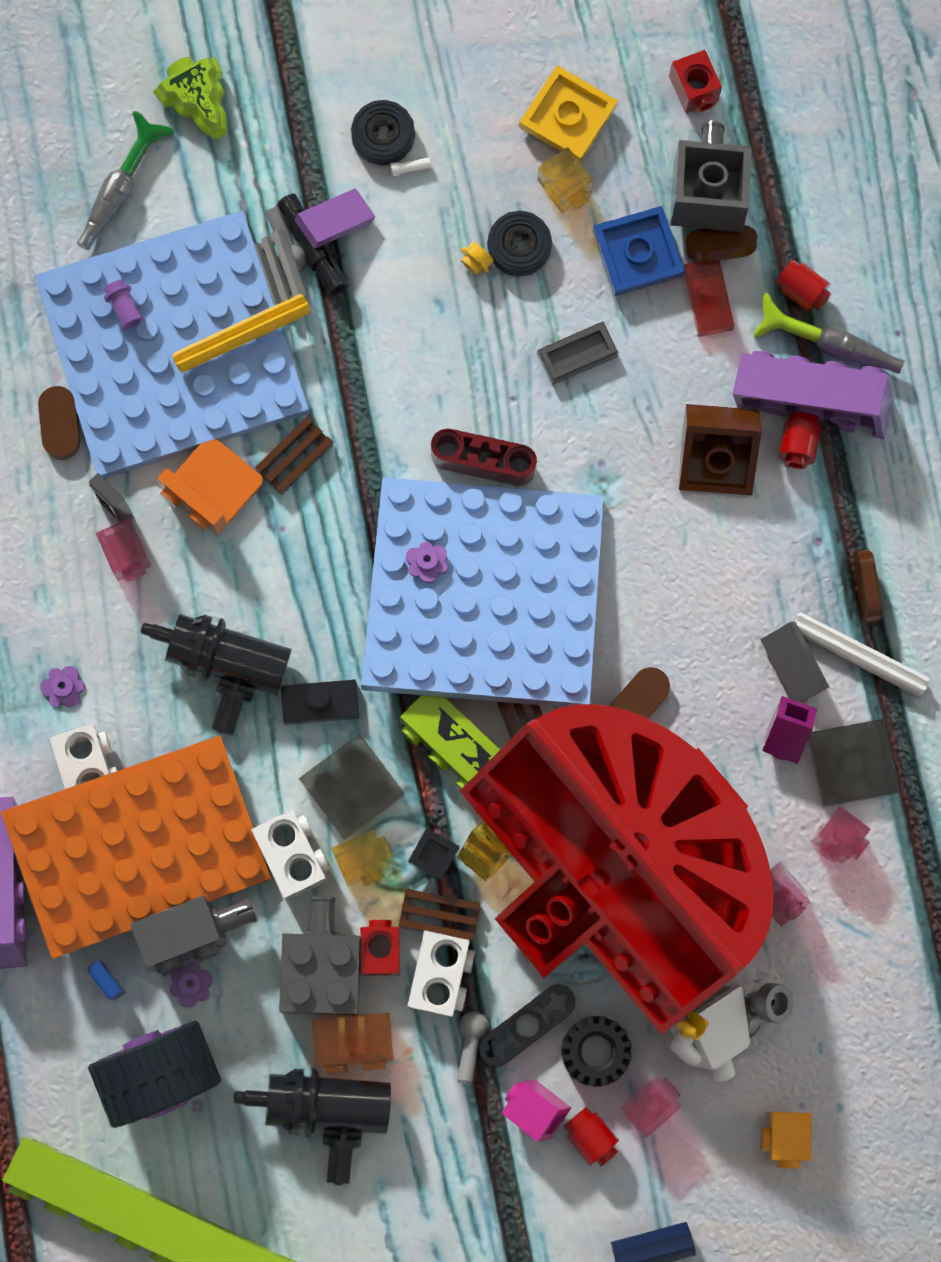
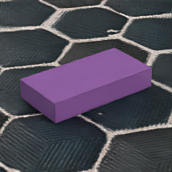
M354 188L298 213L295 222L312 247L316 249L371 224L375 215L357 189Z

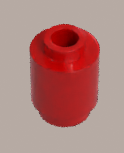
M792 260L786 266L776 281V284L782 288L781 292L807 312H810L813 308L819 311L832 294L827 290L831 284L805 263L798 264L795 260Z
M793 412L790 414L789 420L785 421L778 456L785 461L787 467L806 469L807 465L815 463L821 432L817 416L806 412Z
M587 1106L563 1126L568 1133L567 1139L589 1166L597 1162L602 1167L618 1153L614 1146L620 1140L597 1112L592 1114Z

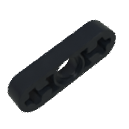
M557 984L548 987L482 1039L479 1046L482 1060L492 1067H501L510 1062L571 1015L576 1005L573 992L564 985ZM554 992L558 996L564 993L568 998L564 1003L567 1010L561 1013L559 1009H555L548 1014L547 1017L552 1019L553 1022L546 1026L543 1016L533 1009L532 1006L539 1002L541 1009H544L551 1003V998L549 997L551 993ZM529 1014L537 1019L539 1028L534 1036L523 1037L518 1033L516 1022L520 1016ZM509 1026L511 1034L517 1041L522 1043V1046L515 1049L512 1042L503 1050L506 1055L504 1059L500 1060L497 1056L490 1059L486 1054L490 1049L487 1042L491 1039H494L497 1043L501 1042L508 1036L502 1032V1029Z

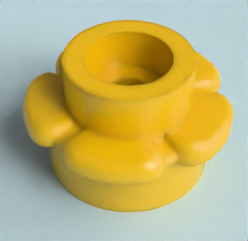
M472 242L467 248H461V252L464 254L461 262L469 271L475 275L480 271L482 273L489 272L488 267L494 260L486 250L476 242Z

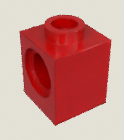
M706 50L672 62L669 78L685 114L695 110L700 113L714 107L716 102L719 101L722 86ZM699 81L705 87L695 89L689 85V82Z
M369 920V927H360L361 976L400 975V928L392 927V920ZM377 937L388 939L391 943L390 953L383 958H376L371 955L369 946L372 940Z

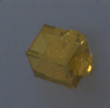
M374 830L331 848L347 886L360 881L363 882L364 886L383 879L385 877L383 871L390 869L386 859L393 857L385 837L377 838Z

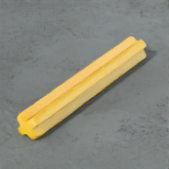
M302 294L292 297L174 352L172 355L177 369L184 373L310 313L309 304Z

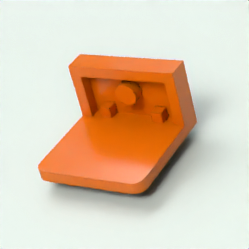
M218 439L201 443L175 473L166 468L157 478L162 489L160 495L175 508L181 505L190 513L188 518L203 531L209 528L217 536L263 485L262 476Z

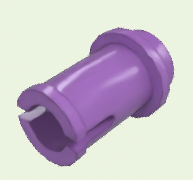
M117 280L104 288V300L111 303L122 329L127 330L139 325L144 320V317L141 315L130 294L131 286L125 284L124 280Z

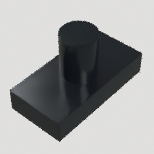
M356 679L281 686L284 725L359 719Z

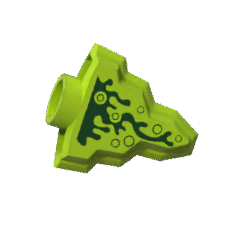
M184 57L172 63L166 71L168 77L153 91L164 108L172 107L181 118L193 119L200 131L215 140L227 135L226 113L220 104L224 96L220 80L224 75L216 57L205 58L195 63L191 57Z

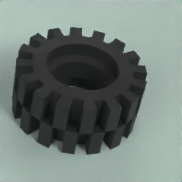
M590 1016L579 1020L572 1025L562 1041L561 1056L565 1069L568 1070L573 1079L586 1086L601 1087L617 1081L627 1071L632 1058L631 1040L628 1039V1033L618 1025V1022L604 1016ZM592 1036L603 1037L611 1046L609 1061L600 1067H593L587 1064L581 1054L583 1043Z

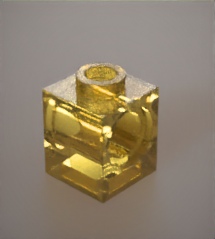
M568 147L538 167L537 181L562 213L571 207L574 210L582 207L591 198L594 180Z
M482 821L471 831L457 858L484 881H487L508 861L511 853L488 825Z

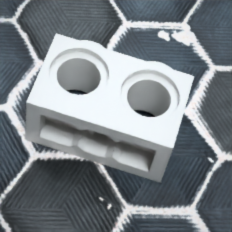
M93 723L49 738L65 789L87 782L92 777H101L118 771L117 767L110 768L106 754L112 753L106 732L99 733ZM83 741L91 742L92 751L88 757L84 759L74 757V748L78 743Z
M292 809L251 829L286 902L327 882L324 872L330 870L321 849L313 852L307 838L313 836V833L304 815L297 818ZM289 827L295 831V839L290 845L279 846L275 843L274 837L280 828ZM299 861L308 862L312 867L311 875L303 881H297L291 877V868Z
M424 930L407 1005L409 1009L453 1018L454 1010L462 1011L467 991L466 988L460 987L463 972L471 973L475 955L474 950L468 949L470 940ZM443 946H451L457 951L458 959L450 967L439 965L435 959L437 950ZM440 983L448 988L450 996L446 1003L434 1005L428 1000L427 991L433 984Z

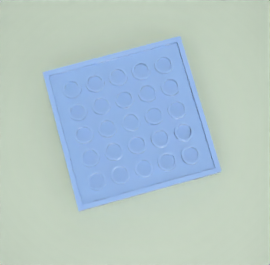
M243 210L34 275L96 474L99 473L103 478L193 451L201 443L218 439L221 442L310 413L282 327L184 373L177 369L172 355L174 352L274 306ZM117 280H124L125 284L131 286L130 294L141 315L144 317V320L139 325L127 330L122 329L111 303L104 300V288Z
M382 477L361 690L555 707L590 704L604 496ZM422 542H429L432 547L442 546L447 551V559L445 561L447 571L442 575L438 574L437 579L433 583H424L419 576L413 577L408 572L410 565L406 561V553L411 548H419Z

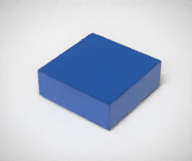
M97 960L87 968V972L108 999L116 1001L126 993L104 962Z

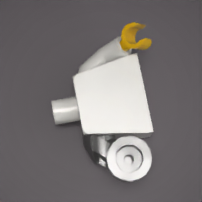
M727 983L670 1028L674 1036L670 1048L686 1064L711 1070L715 1081L729 1080L736 1075L732 1058L748 1048L750 1038L761 1027L759 1025L760 1019L772 1023H782L788 1019L793 1008L792 993L787 986L782 984L766 983L759 991L748 993L744 998L742 985Z

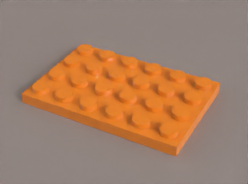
M221 735L0 812L51 959L132 930L131 923L204 895L210 902L271 879L262 851L251 830L253 825Z

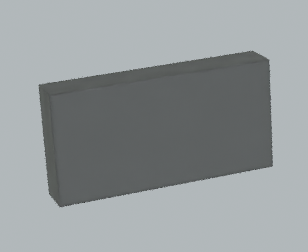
M603 321L537 350V356L551 385H555L618 357L619 354Z
M99 473L89 481V486L98 502L121 525H125L134 517L124 497Z
M796 621L789 622L760 639L792 700L803 703L830 688Z

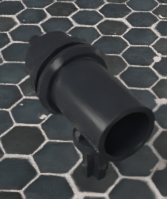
M179 614L174 630L157 624L143 623L140 630L141 634L169 644L165 661L179 665L186 675L192 677L195 676L196 671L202 672L200 681L203 682L207 681L210 676L220 678L216 691L221 693L222 696L212 729L224 734L233 735L243 702H252L255 689L275 696L278 695L292 651L291 648L227 629L223 618L219 619L218 625L211 624L213 617L208 615L192 618Z
M295 1068L285 1075L269 1073L267 1091H235L233 1102L235 1104H244L245 1106L266 1107L265 1126L282 1127L290 1135H298L299 1128H305V1137L312 1136L315 1129L324 1130L322 1143L329 1146L326 1182L342 1185L350 1183L352 1152L354 1148L361 1146L362 1133L387 1134L391 1104V1083L319 1077V1072L315 1068L310 1069L309 1076H304V1069Z

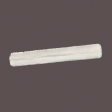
M803 613L796 615L794 621H796L804 639L916 696H922L925 693L930 681L925 675Z

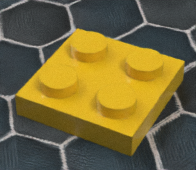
M556 65L520 120L519 128L581 163L616 109L618 100Z

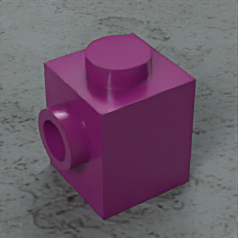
M781 696L768 727L762 751L771 754L779 760H788L798 764L813 730L817 708Z

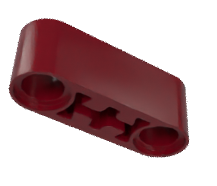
M450 428L439 430L431 440V458L433 463L440 469L515 486L526 485L535 476L537 457L535 452L527 445ZM443 443H452L458 450L452 456H443L437 449ZM464 447H469L467 460H463ZM482 452L489 453V458L486 459L485 463L478 462V457L481 456ZM500 454L504 455L503 468L498 467ZM521 458L526 460L530 467L524 472H516L509 464L514 459Z

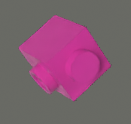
M535 1079L522 1081V1083L518 1082L510 1089L505 1098L508 1104L502 1111V1114L534 1140L540 1142L552 1138L571 1110V1107Z

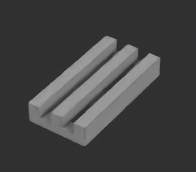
M275 230L271 233V237L265 236L261 239V243H254L274 306L299 294L306 298L307 295L285 231ZM275 245H276V248H277V251H278V254H279V257H280V260H281L282 265H280L279 260H278V257H277V255H276V252H275V249H274V246H275ZM286 277L292 292V296L290 295L289 289L285 281Z

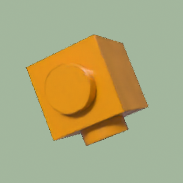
M767 1112V1128H761L760 1147L761 1151H767V1159L777 1160V1168H801V1161H811V1113Z

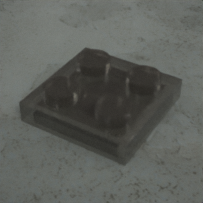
M883 719L811 732L808 742L823 808L899 793Z
M360 733L299 778L300 782L344 841L405 796L404 791Z

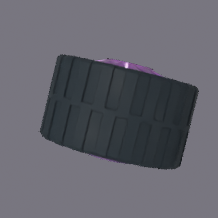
M198 1021L183 1024L161 1034L159 1030H155L122 1044V1050L90 1064L88 1067L110 1126L113 1128L141 1119L156 1118L186 1105L193 1097L217 1086L222 1080Z

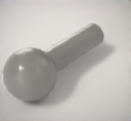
M278 206L266 210L265 214L272 230L285 231L298 272L303 271L307 265L308 258L302 247L294 244Z
M478 1011L466 1013L459 1022V1031L464 1038L457 1082L465 1085L473 1084L479 1042L488 1034L490 1027L487 1017Z

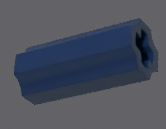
M687 1222L611 1242L615 1262H673L696 1255Z

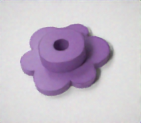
M422 542L419 548H411L406 553V561L410 565L408 568L409 574L413 577L419 576L424 583H433L437 579L438 574L442 575L447 571V564L445 563L447 551L442 546L432 547L431 543Z
M72 666L64 667L62 670L58 668L51 669L49 671V678L45 679L40 686L41 692L49 697V702L54 707H58L61 704L66 707L76 706L80 699L78 693H81L85 688L83 681L79 680L77 669ZM61 684L66 685L64 689H60Z
M189 963L186 968L184 967L182 970L171 974V980L174 984L170 986V993L174 997H179V1001L184 1007H193L198 1000L204 1001L209 997V990L207 988L211 986L213 976L207 970H200V966L197 963ZM189 981L194 982V985L191 988L187 986V983Z

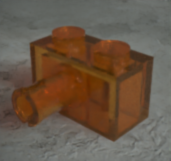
M390 1013L312 1019L315 1067H324L325 1074L348 1072L347 1065L362 1063L363 1071L387 1069L386 1061H394Z

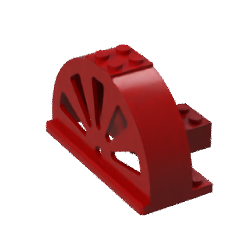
M578 704L555 709L524 725L459 791L534 881L494 919L543 978L586 944L662 1035L736 977L753 960L764 944L773 913V884L763 842L746 809L749 806L699 747L695 749L664 726L636 713L612 706Z

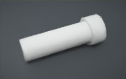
M429 158L402 163H390L392 177L431 168Z

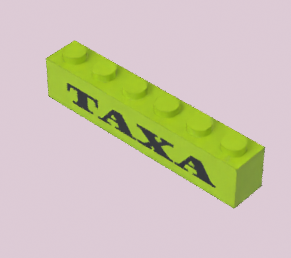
M421 695L400 716L401 724L404 725L401 729L404 736L415 746L421 742L431 751L428 758L442 772H445L447 769L453 772L459 778L455 784L460 789L500 751L492 741L445 697Z

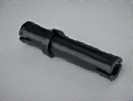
M292 193L281 198L276 206H278L289 228L309 259L307 264L310 269L316 271L330 296L340 294L348 288L350 283L338 267L332 248H327L326 244L314 249L295 222V218L298 213L305 210L301 206L296 194Z

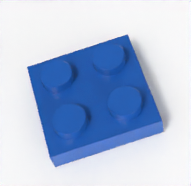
M663 206L593 226V234L614 296L684 276L685 270Z

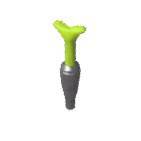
M768 292L763 296L764 320L756 327L754 332L755 338L772 330L782 329L816 342L819 350L829 356L887 369L900 374L905 362L904 360L889 355L871 343L841 328L827 326L820 329L788 317L777 308Z

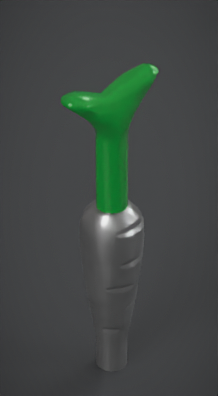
M137 111L132 112L137 128V140L120 169L111 171L104 180L84 231L77 241L78 246L87 251L90 250L96 238L131 194L134 188L132 176L149 146L162 137L174 134L175 132L172 128L149 124L141 113Z

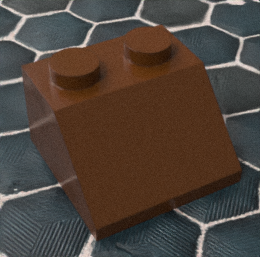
M686 404L681 441L679 490L752 496L762 433L760 410Z

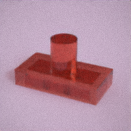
M720 261L684 264V278L697 336L701 337L733 331L735 325Z

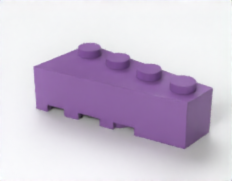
M753 351L752 354L741 353L733 389V397L738 407L757 409L760 412L782 417L787 416L788 411L806 412L817 416L819 422H822L824 419L831 420V422L840 426V430L854 433L856 427L872 429V437L884 440L893 401L889 376L879 368L864 366L861 370L852 369L836 361H827L825 364L810 363V360L800 356H790L788 359L775 358L771 353L765 351Z
M13 796L0 797V812L18 806ZM0 814V969L27 967V925L24 908L27 902L26 885Z

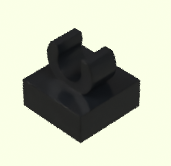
M426 828L408 863L442 881L460 846Z

